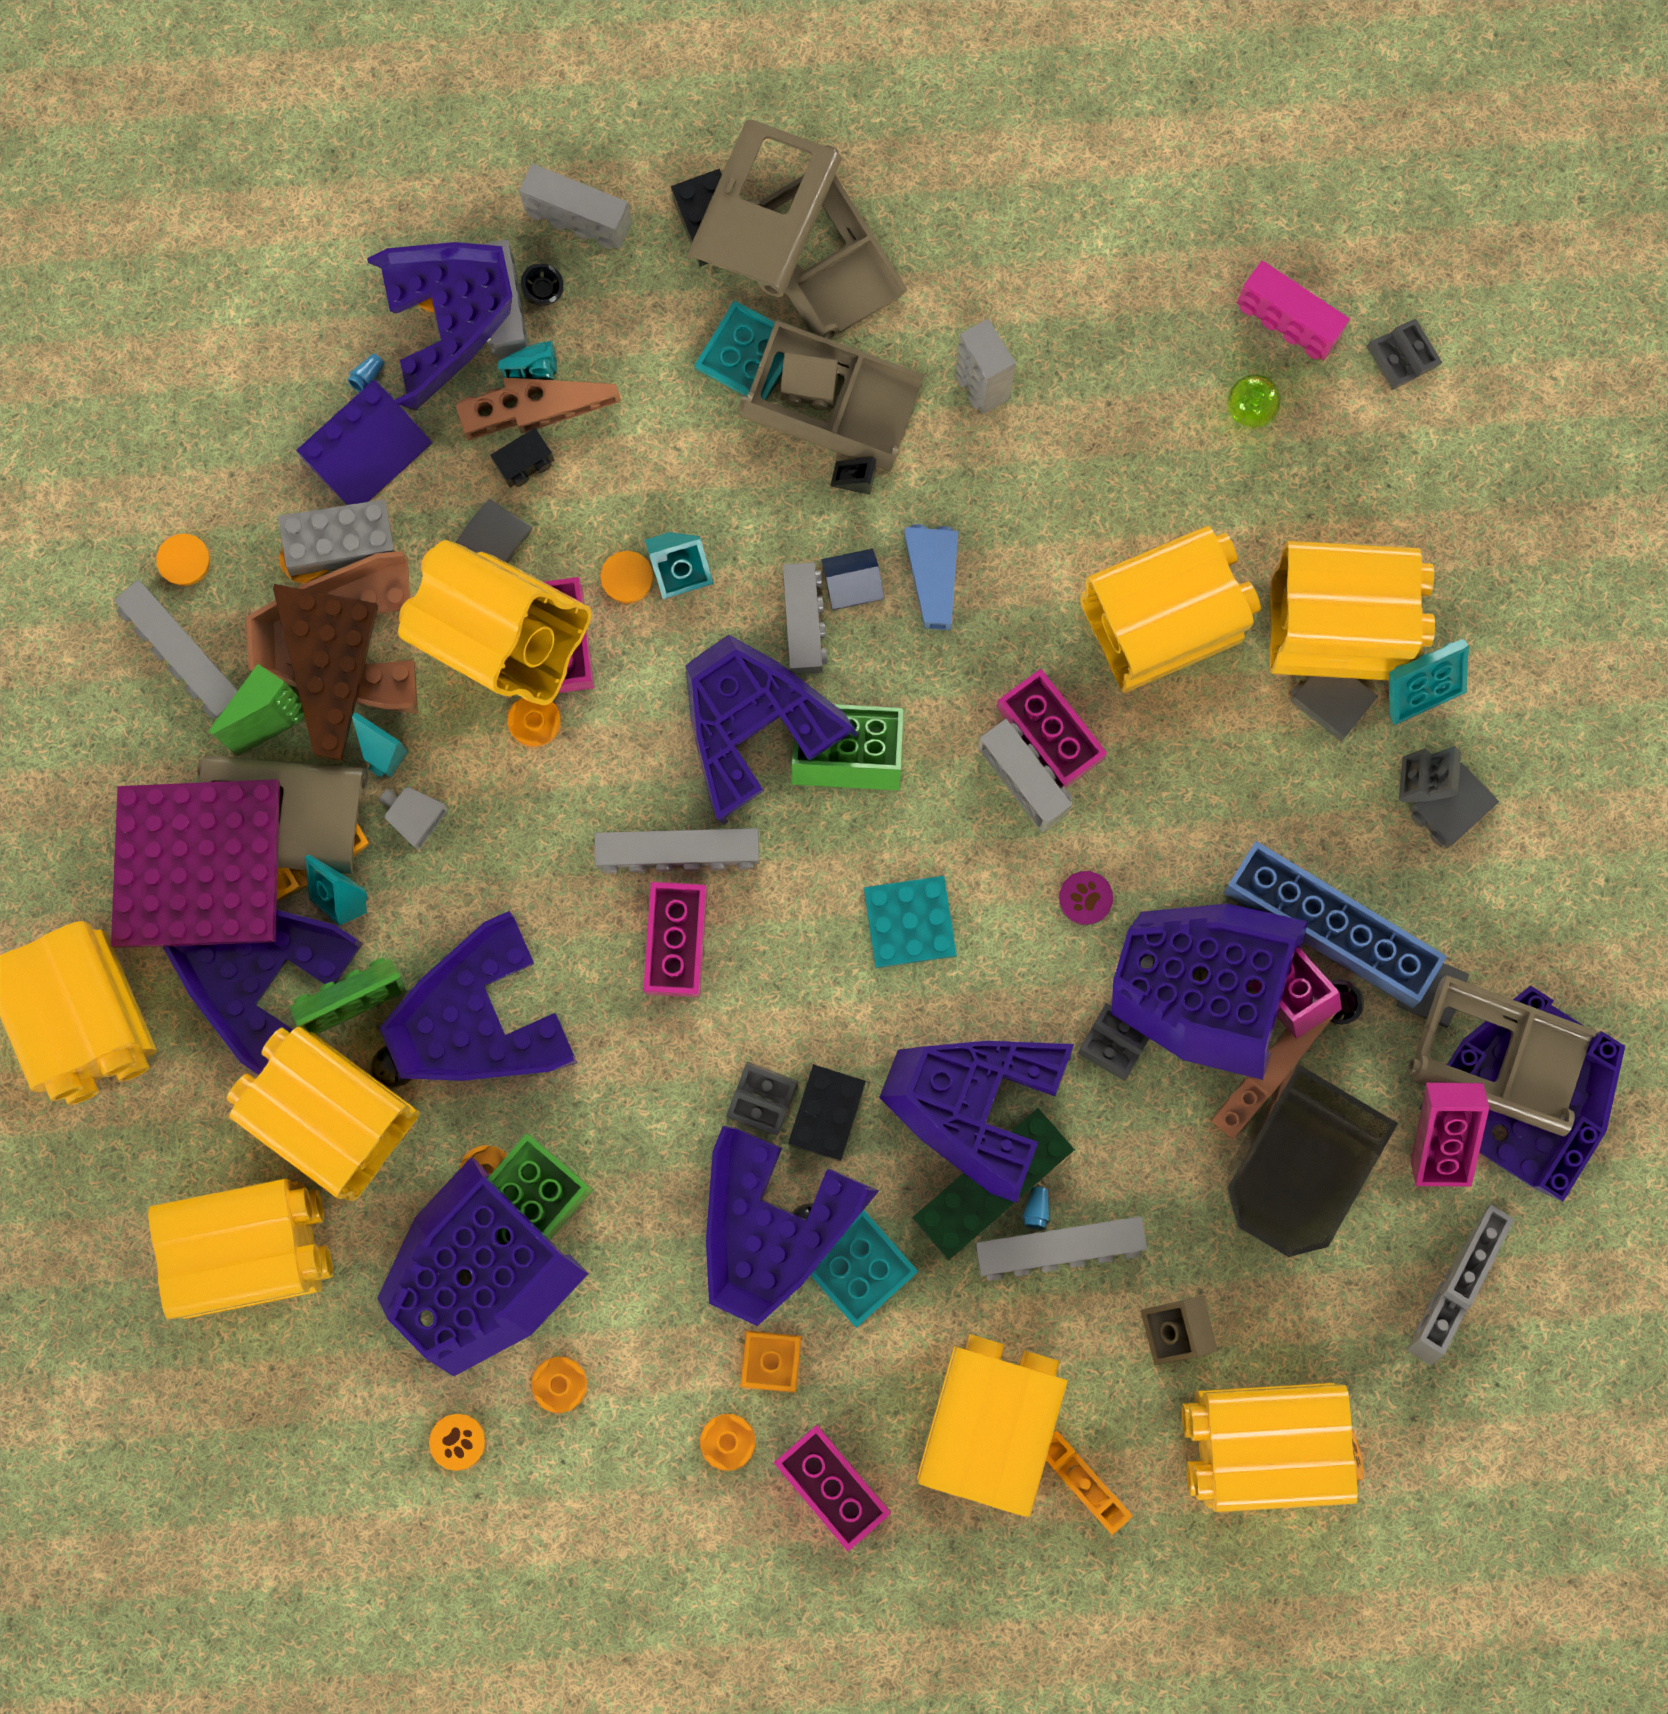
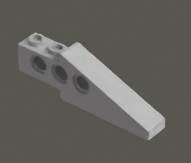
M1491 1204L1487 1206L1444 1277L1446 1281L1442 1280L1425 1309L1427 1310L1406 1349L1430 1366L1445 1355L1466 1310L1472 1306L1514 1221L1512 1217Z

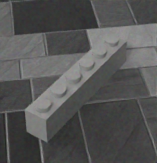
M138 579L114 599L120 607L116 611L127 623L130 620L133 621L137 626L133 629L134 632L144 642L148 639L154 645L150 650L160 661L165 658L171 666L167 669L177 680L183 678L188 684L185 687L186 691L195 700L198 697L201 698L205 703L202 709L212 719L219 717L238 690Z
M758 828L595 833V866L597 869H602V873L606 874L618 873V868H629L631 873L645 872V868L656 867L657 872H670L672 867H683L684 871H698L700 866H710L711 870H726L727 865H738L740 870L754 869V865L760 864Z
M1142 1216L975 1243L980 1276H987V1281L1003 1279V1273L1014 1271L1015 1277L1031 1274L1030 1268L1042 1267V1272L1059 1270L1058 1264L1068 1262L1070 1268L1085 1266L1086 1260L1097 1258V1263L1114 1261L1113 1255L1124 1254L1125 1259L1141 1257V1251L1147 1250Z

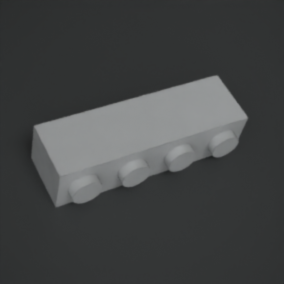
M815 562L784 564L783 575L790 671L793 674L823 672L822 665L827 664L826 648H821L820 639L826 638L825 623L819 622L818 614L824 612L823 596L817 597V587H822L821 570L815 571Z

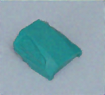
M553 340L527 346L498 361V369L502 370L504 378L553 380V374H557L556 350Z

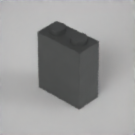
M1310 676L1306 683L1300 680L1291 691L1294 695L1291 702L1341 742L1378 698V695L1353 678Z
M1461 762L1458 795L1439 800L1417 802L1409 810L1413 813L1411 817L1420 827L1425 825L1432 833L1430 837L1434 843L1440 847L1444 845L1448 849L1499 801Z

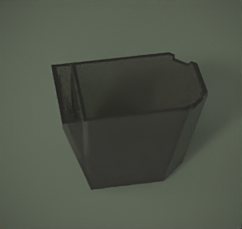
M1298 1064L1280 1083L1272 1095L1267 1098L1228 1166L1227 1190L1237 1227L1287 1257L1329 1247L1398 1123Z

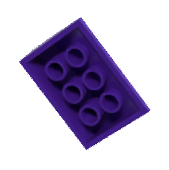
M374 379L296 451L301 459L346 505L369 502L432 444V441Z

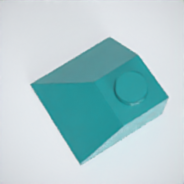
M668 532L645 539L663 599L714 584L700 536Z
M355 712L352 719L363 758L370 765L367 769L380 778L383 774L391 778L407 755V749L399 740Z
M310 854L305 856L309 900L339 926L367 913L366 901L368 896L363 887L358 886L350 878Z

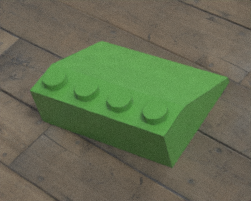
M257 664L209 732L234 754L240 756L290 729L294 723L299 724L305 717L301 700L283 680Z
M834 704L846 714L858 735L853 737L850 733L811 760L806 757L794 738L792 785L900 790L904 708Z
M384 958L377 959L369 964L370 968L362 972L359 970L352 971L344 976L345 980L337 984L329 982L319 988L320 992L312 996L304 994L294 1000L295 1004L289 1007L297 1027L300 1026L309 1033L312 1032L317 1035L406 992L402 979L391 958L387 960Z
M528 1133L524 1135L488 1177L549 1240L556 1235L594 1190ZM502 1228L499 1230L497 1238L500 1243L507 1244L511 1239V1234L509 1230Z

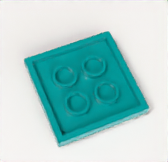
M734 300L695 363V369L741 395L748 396L775 322ZM777 353L774 356L761 392L763 400L768 399L782 376L784 354Z
M1464 638L1456 642L1447 643L1441 649L1423 654L1417 660L1406 665H1399L1389 672V717L1394 725L1467 693L1469 645Z
M944 876L864 887L876 968L957 957Z
M863 1210L810 1276L857 1328L919 1271L866 1211Z

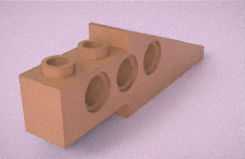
M502 378L505 385L504 389L494 388L487 391L486 395L466 397L461 400V403L455 405L464 433L469 441L518 425L521 434L533 428L539 429L619 403L621 398L616 384ZM539 392L543 394L538 400L530 399L534 393ZM512 400L517 401V405L515 407H505L507 402ZM484 409H492L490 415L485 417L480 415Z
M1334 1015L1297 1039L1286 1028L1268 1049L1271 1056L1264 1080L1246 1076L1214 1114L1211 1122L1234 1139L1266 1099L1272 1095Z

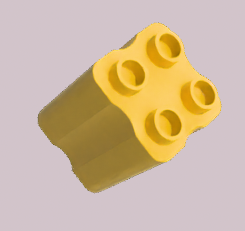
M1207 525L1086 577V591H1083L1080 596L1081 606L1122 693H1127L1243 642L1245 638L1244 631L1249 630L1254 622L1252 614L1261 611V605L1253 585L1249 581L1238 584L1229 568L1230 565L1237 563L1238 558L1235 547L1227 533L1224 532L1216 536L1211 527Z
M443 540L425 554L421 563L423 577L418 592L414 597L406 600L400 609V624L398 628L400 639L497 694L509 697L517 694L532 703L540 705L551 703L557 696L567 675L570 658L581 643L592 618L591 608L493 555L484 552L475 553L460 544L448 540Z
M1286 541L1280 562L1276 565L1271 578L1270 673L1389 681L1390 671L1399 665H1406L1417 660L1422 655L1423 647H1431L1433 644L1435 617L1434 614L1422 613L1421 605L1422 596H1431L1434 586L1433 564L1422 563L1420 548Z
M85 921L73 922L45 934L25 946L0 955V1018L31 1091L37 1093L47 1091L51 1101L65 1098L67 1105H74L96 1096L99 1093V1089L95 1081L103 1077L116 1075L118 1081L123 1082L136 1078L150 1070L146 1058L157 1053V1048L116 952L111 947V941L107 932L101 929L93 930L91 924Z
M300 1026L291 1032L281 1027L269 1038L262 1049L261 1054L269 1062L259 1076L255 1079L249 1073L244 1074L228 1093L227 1101L234 1105L229 1118L337 1199L345 1198L353 1202L362 1194L384 1162L416 1122L420 1111L316 1034L309 1033Z
M281 1179L149 1206L148 1220L157 1262L159 1291L163 1312L167 1319H190L318 1293L322 1291V1280L333 1277V1263L329 1247L327 1245L317 1246L313 1235L312 1224L324 1222L322 1199L317 1189L308 1191L303 1182H291L290 1179Z
M969 1334L965 1349L953 1346L916 1479L920 1485L1017 1515L1030 1517L1068 1380L1056 1376L1060 1364L1058 1360L1023 1350L1020 1364H1014L1001 1360L1005 1344Z
M1327 1382L1195 1391V1403H1182L1185 1438H1191L1192 1441L1199 1442L1200 1455L1199 1461H1187L1186 1463L1188 1492L1190 1496H1196L1197 1500H1203L1204 1505L1208 1508L1212 1507L1214 1512L1357 1503L1358 1489L1352 1445L1350 1401L1346 1385Z

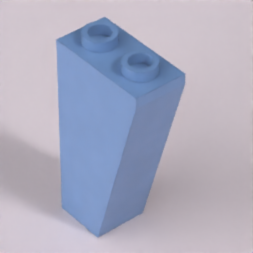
M914 524L910 527H905L904 541L923 626L927 629L951 630L958 531H953V528L947 526H940L937 529H926L924 525Z

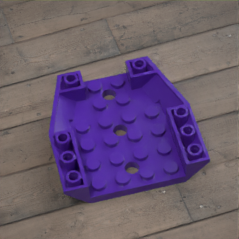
M1228 903L1142 911L1130 926L1113 979L1111 1014L1183 1061L1264 1080L1271 1056L1268 1050L1270 1038L1296 948L1301 949L1308 922ZM1146 956H1153L1155 958L1153 967L1149 969L1142 968V959ZM1200 968L1207 969V978L1204 981L1194 980L1196 970ZM1252 981L1262 983V989L1257 994L1247 992V987Z
M1531 985L1512 999L1582 1025L1552 1005L1553 999ZM1485 1021L1462 1039L1446 1065L1495 1082L1498 1079L1511 1039V1031ZM1603 1031L1596 1033V1036L1591 1039L1568 1108L1574 1111L1575 1117L1573 1126L1566 1136H1560L1489 1110L1479 1153L1530 1187L1563 1202L1607 1132L1625 1046ZM1496 1125L1503 1126L1507 1131V1136L1503 1141L1496 1140L1492 1135V1130Z
M473 1157L457 1171L416 1215L377 1297L387 1320L425 1359L452 1376L464 1372L531 1336L589 1274L570 1254L564 1255L488 1179L490 1174ZM502 1228H506L511 1234V1239L507 1244L500 1243L497 1238V1234ZM464 1269L469 1270L472 1274V1281L469 1285H463L459 1280L460 1272ZM425 1310L432 1312L434 1316L431 1326H425L421 1321V1315Z

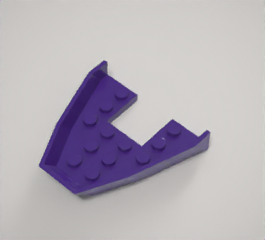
M449 242L387 248L367 258L369 264L377 266L382 270L390 312L400 313L432 297L441 341L400 359L407 394L397 398L396 404L413 410L420 408L478 353L510 315L513 295L502 246Z
M731 635L726 636L702 652L685 666L691 726L709 800L717 820L724 825L729 822L726 818L728 815L764 792L759 781L737 749L738 745L781 717L806 757L811 760L850 733L853 737L858 735L842 710L782 664Z
M277 910L276 942L163 946V949L189 996L239 1062L259 1075L269 1062L261 1054L269 1038L281 1027L288 1032L293 1030L257 1006V1003L286 961L289 960L324 984L329 982L336 984L363 943L334 924Z
M510 911L482 923L417 982L379 1027L401 1079L465 1081L550 1072L578 1063L556 1013L505 1035L485 986L534 965L514 915Z
M977 1041L899 1049L879 1098L921 1141L993 1195L1018 1203L1021 1189L1038 1142L986 1124L1003 1078L1056 1096L1068 1061H1070L1074 1044Z
M722 1126L712 1152L706 1230L709 1304L758 1326L804 1284L879 1190L834 1170L827 1169L806 1220L762 1200L782 1148L736 1127Z

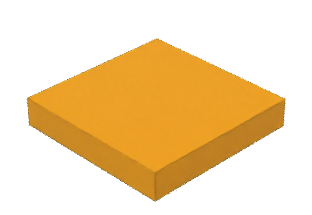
M746 1330L740 1387L796 1393L802 1336Z

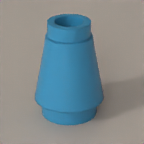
M371 354L370 357L349 372L348 383L356 391L361 392L374 379L376 380L384 365V361L378 355Z
M1032 1187L1022 1216L1024 1226L1032 1229H1046V1223H1049L1048 1189Z

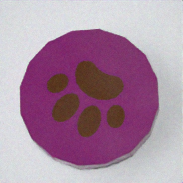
M1079 871L1070 875L1062 884L1059 892V904L1063 914L1070 921L1080 925H1092L1102 921L1110 912L1113 904V891L1109 882L1100 874L1092 871Z

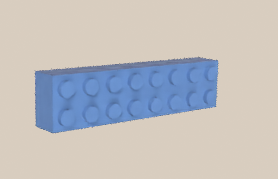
M1257 841L1253 844L1223 893L1246 908L1307 921L1308 924L1303 938L1305 944L1412 1009L1420 1003L1447 958L1446 955Z

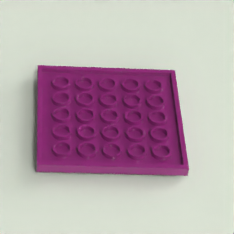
M274 779L117 786L111 947L135 948L276 942L280 782Z

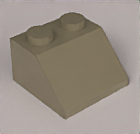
M785 353L781 382V400H784L786 404L791 406H800L801 403L811 404V407L817 410H826L827 407L833 408L838 381V360Z
M1204 1295L1141 1310L1154 1365L1195 1358L1218 1351Z

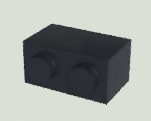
M533 428L490 455L509 488L514 485L516 487L524 485L528 482L530 475L537 471L538 473L545 472L552 466L551 462L555 461L552 452L536 428Z

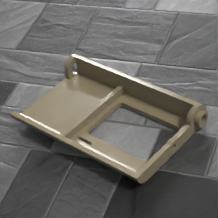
M746 120L686 258H696L758 281L760 288L764 292L775 297H782L842 160L839 151L832 146L817 144L761 122ZM765 139H772L807 152L812 156L791 207L786 214L772 211L739 197Z
M804 175L761 201L753 199L746 201L774 210L795 197ZM836 175L833 178L822 207L843 238L845 246L806 270L801 269L797 263L785 290L810 332L826 339L834 337L897 300L907 290V287Z
M776 320L748 396L742 395L738 410L742 411L741 417L854 459L873 457L876 459V467L891 471L925 375ZM777 353L784 355L785 353L838 360V374L843 376L844 383L831 419L828 422L817 420L761 398L762 389L774 356Z
M205 755L203 760H199L197 772L200 776L199 783L274 779L280 782V786L284 788L278 837V868L306 870L305 856L310 854L340 873L353 874L352 858L360 794H364L367 787L366 768Z
M1446 975L1441 979L1436 990L1415 1057L1409 1062L1407 1073L1410 1074L1411 1081L1426 1086V1083H1483L1489 1110L1560 1136H1566L1573 1126L1575 1117L1574 1111L1568 1108L1589 1043L1596 1036L1597 1031ZM1444 1008L1455 1009L1511 1031V1039L1498 1079L1495 1082L1430 1058V1049Z

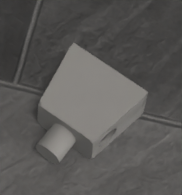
M405 787L400 795L387 788L379 799L382 804L390 808L384 818L418 851L449 810L442 802L409 787Z

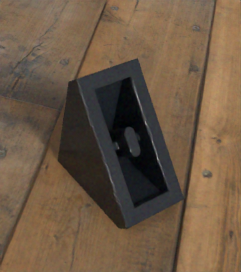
M872 457L836 461L830 486L870 495L876 472V459Z

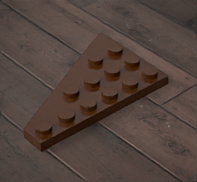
M274 584L273 591L313 753L318 757L343 761L378 605L373 602Z

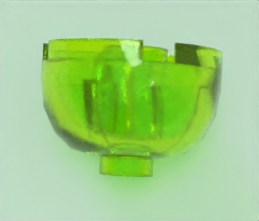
M1245 375L1237 380L1229 391L1227 399L1228 411L1237 423L1249 428L1263 427L1272 422L1279 411L1281 402L1280 392L1274 381L1264 375Z

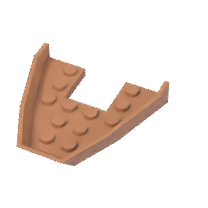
M403 551L376 553L296 588L377 603V613L398 612L405 601L411 598L408 558ZM274 600L246 617L248 669L253 671L257 664H259L286 684L297 688L277 603ZM415 661L365 664L356 703L386 710L418 714Z

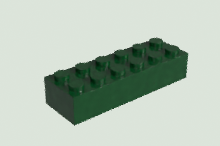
M1039 1108L1011 1131V1133L1038 1142L1021 1189L1020 1198L1075 1150ZM962 1173L914 1215L912 1219L949 1261L1015 1202L989 1193L965 1173Z

